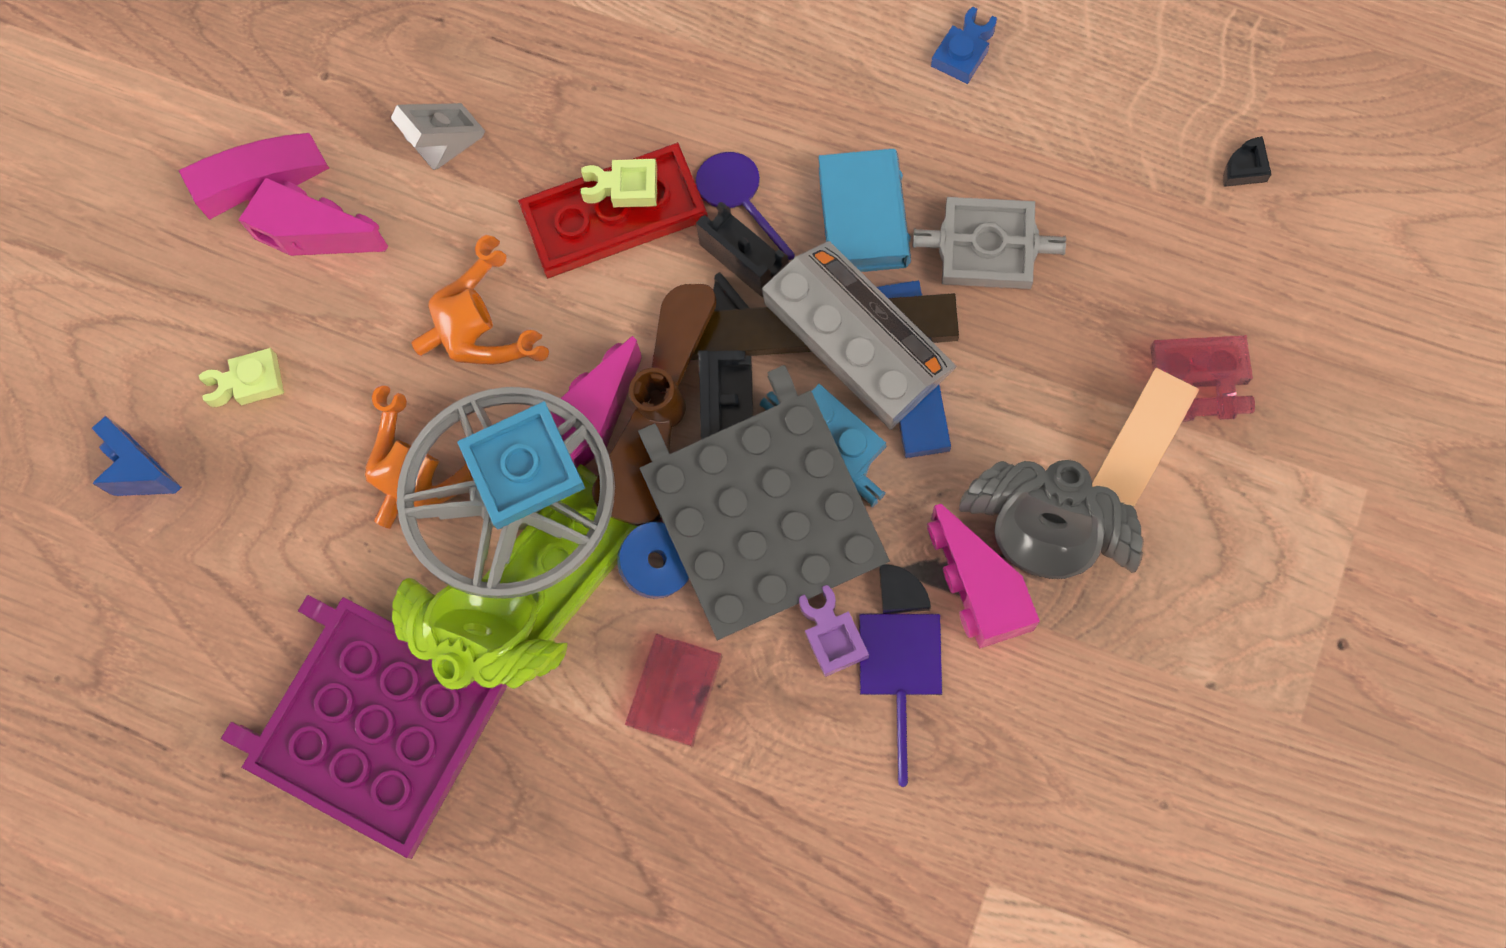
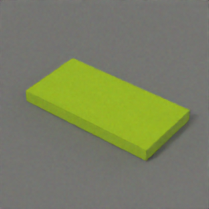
M580 464L577 467V471L585 489L560 501L593 521L598 507L592 497V487L598 476ZM549 506L541 509L538 513L586 536L589 528ZM610 517L601 541L577 570L557 584L530 594L536 602L538 616L527 640H554L617 565L621 544L639 526ZM528 525L514 542L508 564H505L501 581L505 583L519 582L541 575L563 562L574 552L579 544L563 537L561 539ZM490 570L482 579H489Z

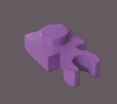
M828 585L822 587L826 604L822 608H812L805 595L799 597V604L802 614L807 619L816 623V626L805 630V635L824 677H827L868 659L869 654L849 611L837 617L835 616V594Z

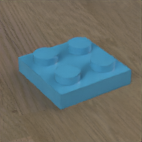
M545 401L457 441L491 521L497 530L585 489Z

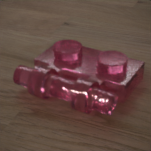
M1246 335L1153 341L1150 347L1153 372L1155 368H1158L1194 387L1216 386L1217 397L1194 398L1182 422L1194 421L1196 416L1217 415L1220 420L1235 419L1237 414L1254 413V397L1252 395L1237 396L1235 385H1248L1253 379Z

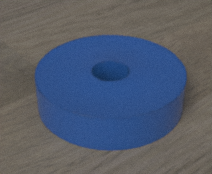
M650 522L640 525L621 544L617 558L619 574L625 585L637 595L650 599L664 598L677 592L689 580L664 523ZM650 553H658L662 556L663 566L661 568H654L649 564L648 556Z

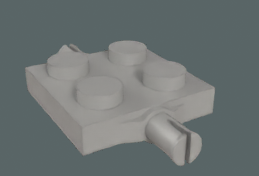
M947 197L945 219L941 225V230L914 228L913 248H939L943 261V285L1031 289L1034 262L1038 253L1064 255L1066 250V236L1039 235V230L1035 223V201Z

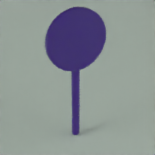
M736 152L719 153L703 162L696 175V186L701 198L714 207H717L719 202L725 203L729 208L743 205L774 244L788 256V260H793L795 257L794 252L750 201L757 192L760 183L759 171L755 163L749 157Z

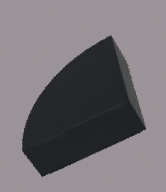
M1263 136L1246 141L1233 153L1224 170V187L1268 182L1272 174Z
M889 564L879 566L883 614L930 611L931 603L928 593L919 579L909 571L898 566Z

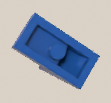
M104 416L92 427L95 433L104 441L99 446L100 450L114 462L94 480L93 484L113 496L175 494L182 488L124 428L107 416Z

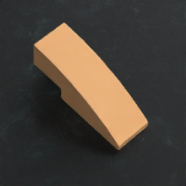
M1155 368L1093 480L1092 487H1108L1116 492L1120 503L1134 507L1199 389Z

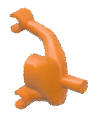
M490 235L482 236L475 246V252L479 259L459 279L440 289L431 297L428 302V308L435 327L411 341L412 347L418 355L422 356L443 344L449 357L460 363L494 365L524 357H529L535 361H543L548 357L549 349L545 346H536L532 350L534 343L542 338V334L534 330L524 331L520 334L516 343L509 345H475L476 340L483 333L493 328V322L486 305L474 288L492 266L500 267L506 262L507 256L500 250L492 252L500 244L498 239Z
M382 385L377 387L372 394V403L375 408L382 411L376 442L366 464L365 478L368 483L386 495L374 522L382 527L391 529L398 515V480L403 462L411 445L400 440H396L394 443L397 415L406 407V397L401 393H397L394 395L391 404L388 405L387 397L390 393V387ZM427 453L417 476L415 493L473 481V477L467 464H465L454 475L442 483L433 486L434 471L440 461ZM456 495L415 501L414 507L445 503Z

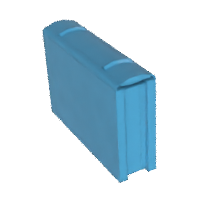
M896 149L819 155V180L826 242L830 241L860 272L901 269L908 267L911 263L909 246L911 236L907 230L902 189L903 173L900 170Z

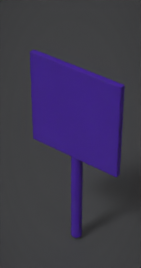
M859 614L860 636L869 654L868 659L860 662V695H897L898 784L901 787H906L908 784L906 695H942L940 614Z

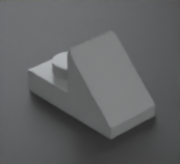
M462 103L397 105L391 116L392 121L402 131L406 140L413 145L433 170L446 164L481 139L485 133V130Z

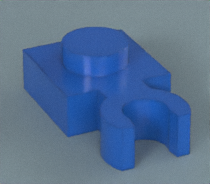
M975 7L967 11L963 30L952 25L932 56L931 67L966 84L970 82L988 53L989 42L987 40L993 36L997 17L992 16L985 25L975 24L977 8Z

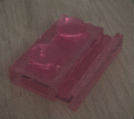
M656 633L625 725L629 728L693 748L722 660V654L679 640H672Z

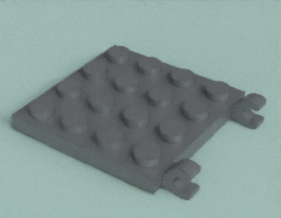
M785 365L767 372L768 380L780 403L779 405L678 451L669 453L655 423L638 431L652 460L651 463L640 467L641 473L717 641L799 604L800 596L805 595L807 599L823 593L822 587L825 585L834 588L890 562L812 391L810 390L798 396Z

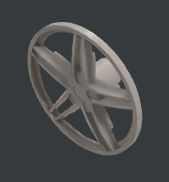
M502 387L489 389L464 397L445 408L422 429L414 440L405 457L398 480V517L405 539L415 556L433 575L444 583L465 593L497 599L526 596L547 589L564 580L577 570L593 553L607 529L612 514L615 495L614 472L609 453L601 436L592 423L568 402L552 394L530 388ZM545 401L550 412L566 420L558 427L561 436L572 427L577 429L564 441L569 454L586 440L595 456L600 476V496L595 518L592 521L568 505L558 501L549 505V507L589 528L586 536L538 514L540 510L500 528L502 531L493 558L488 582H482L492 528L496 527L491 521L474 480L415 493V485L420 467L436 440L459 420L466 437L474 434L467 417L468 415L476 412L485 429L492 425L484 410L485 408L505 404L535 406ZM470 493V501L414 507L415 501ZM481 516L483 518L473 579L451 570L433 554L421 535L416 519L439 517L441 520ZM528 525L561 539L563 537L579 544L574 552L563 562L541 575L519 582L500 583L505 564L509 563L518 530L525 529Z

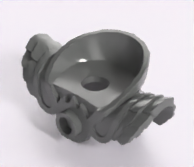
M1004 461L998 462L990 469L984 471L979 478L973 480L969 489L965 491L960 500V512L998 515L994 532L999 548L1005 558L1014 566L1031 575L1048 579H1066L1082 574L1093 566L1100 555V551L1102 555L1114 560L1118 565L1125 567L1131 573L1137 571L1142 561L1144 539L1141 536V524L1136 510L1131 505L1120 503L1116 492L1108 487H1092V479L1088 470L1076 461H1057L1050 465L1046 471L1042 466L1031 461H1023L1015 466Z

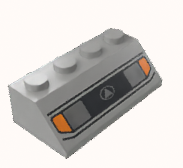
M830 241L796 256L762 288L765 305L890 430L957 367Z

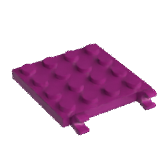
M307 595L298 612L325 626L272 717L261 735L243 725L239 726L234 722H230L221 739L249 754L241 768L405 858L412 859L498 705L507 685L500 684L493 688H487L473 681L464 688L448 689L435 677L432 659L422 660L413 655L409 649L408 642L397 638L395 625L392 622L342 597L338 606L334 609Z

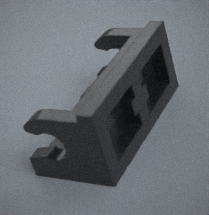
M719 202L717 205L718 214L713 221L703 215L696 222L699 244L763 298L762 288L790 263L788 256L781 250L775 251L731 214V209L725 203Z
M699 351L702 440L753 417L752 357L746 356L745 351Z

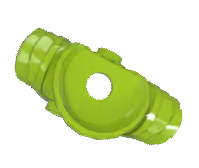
M406 578L398 587L397 594L392 603V608L394 609L392 621L393 625H395L397 638L408 642L411 653L418 659H432L435 677L444 687L451 690L467 687L473 681L487 688L506 684L508 687L515 689L522 686L525 682L533 680L536 676L541 677L556 669L566 655L568 643H555V640L542 639L527 640L538 616L536 602L530 595L515 598H486L465 593L450 585L434 595L415 579ZM482 579L481 581L488 582V579Z

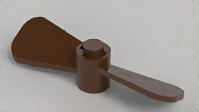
M684 284L677 286L662 301L652 368H647L637 373L630 383L629 396L636 409L610 454L615 480L614 504L611 514L613 519L640 526L650 522H657L661 517L640 470V467L651 463L652 460L638 431L655 423L669 451L671 429L682 420L686 410L685 400L678 386L716 307V295L709 285ZM599 475L592 487V497L597 507L600 496Z

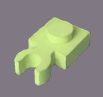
M656 159L612 160V171H603V169L594 165L581 168L584 181L598 182L592 188H581L584 202L597 203L606 196H611L613 207L657 206Z
M271 348L228 359V372L221 373L218 370H207L199 375V380L206 386L218 383L216 391L202 396L203 401L210 407L222 406L232 396H234V399L239 404L245 405L284 394L277 354Z

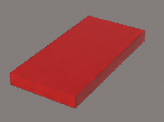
M678 142L633 158L656 159L657 206L613 207L611 196H606L597 203L584 202L581 188H592L598 182L584 181L583 177L518 200L547 279L694 226L703 215L708 217L707 210ZM612 166L603 169V171H612Z

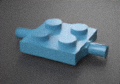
M818 384L812 390L814 398L859 495L871 507H874L878 503V499L881 500L886 492L882 491L866 475L871 463L887 447L886 442L822 385ZM771 391L766 394L768 400L764 397L759 406L768 410L780 403L774 392Z

